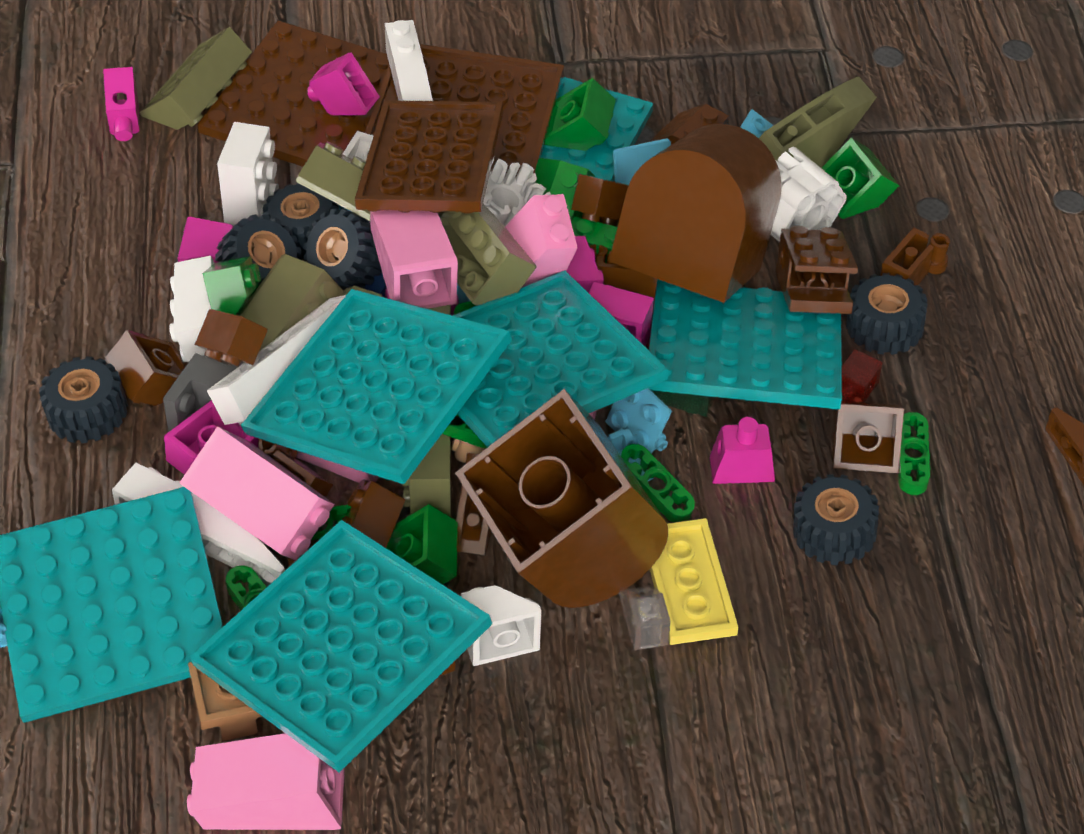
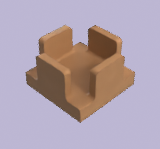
M192 662L188 663L201 729L220 727L223 741L256 734L258 732L256 719L263 716L193 666Z

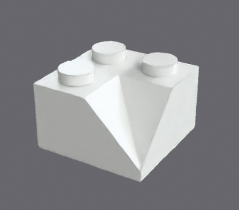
M496 585L485 588L477 587L468 592L461 593L462 598L489 614L492 625L467 648L473 666L540 650L541 608L539 604L530 598H523Z

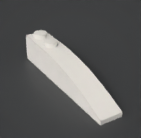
M398 20L385 23L386 53L398 101H433L413 20Z
M346 295L328 299L260 350L254 365L243 363L207 390L224 425L239 423L241 426Z
M135 462L114 486L112 492L116 505L184 486L180 484V481H173L161 475L154 468H147ZM192 492L206 555L231 567L249 566L257 573L262 582L270 585L285 571L284 566L257 537Z

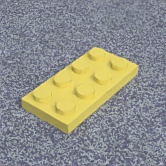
M707 518L668 523L667 543L658 560L650 568V573L669 644L674 645L736 636L738 634V624Z

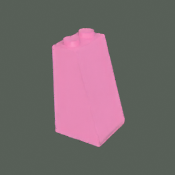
M564 194L534 195L505 226L537 266L522 287L567 270L577 250V244Z
M398 210L370 211L371 233L389 298L425 309L457 304L458 261L438 213L430 211L400 212Z
M218 426L180 481V484L276 552L293 560H298L308 550L311 543L310 540L318 528L326 523L330 511L335 505L254 444Z
M286 733L196 747L195 762H192L190 766V775L193 782L192 792L187 797V808L189 814L196 819L203 829H341L344 768L337 772Z

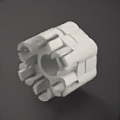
M791 147L788 151L794 157L785 151L776 161L781 177V197L770 235L779 242L781 229L803 226L808 230H821L824 227H831L846 201V194L839 186L838 181L796 147Z
M498 159L493 171H490L483 204L505 227L534 195H543L546 188L541 184L535 183L537 177L530 165L523 163L516 176L520 167L519 163H512L507 171V163Z

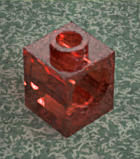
M854 349L842 366V399L850 402L864 403L879 383L883 362Z

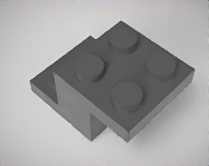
M195 353L163 398L168 432L211 401L207 390L238 367Z

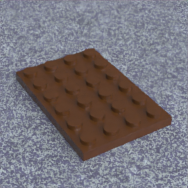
M384 100L355 196L356 210H368L371 212L380 210H398L400 212L430 211L432 213L442 211L481 212L502 121L503 102Z

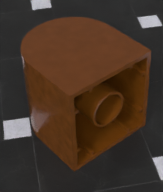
M711 124L693 130L646 161L636 171L629 183L609 262L725 303L757 274L762 266L781 197L780 172L770 150L758 137L745 129L729 124Z
M565 389L455 472L518 574L559 606L568 608L585 607L619 594L647 573L658 560L667 543L668 525L599 424Z

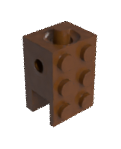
M803 226L781 229L776 276L789 311L852 314L853 301L848 292L850 274H857L858 267L842 231L832 227H824L821 230H808Z

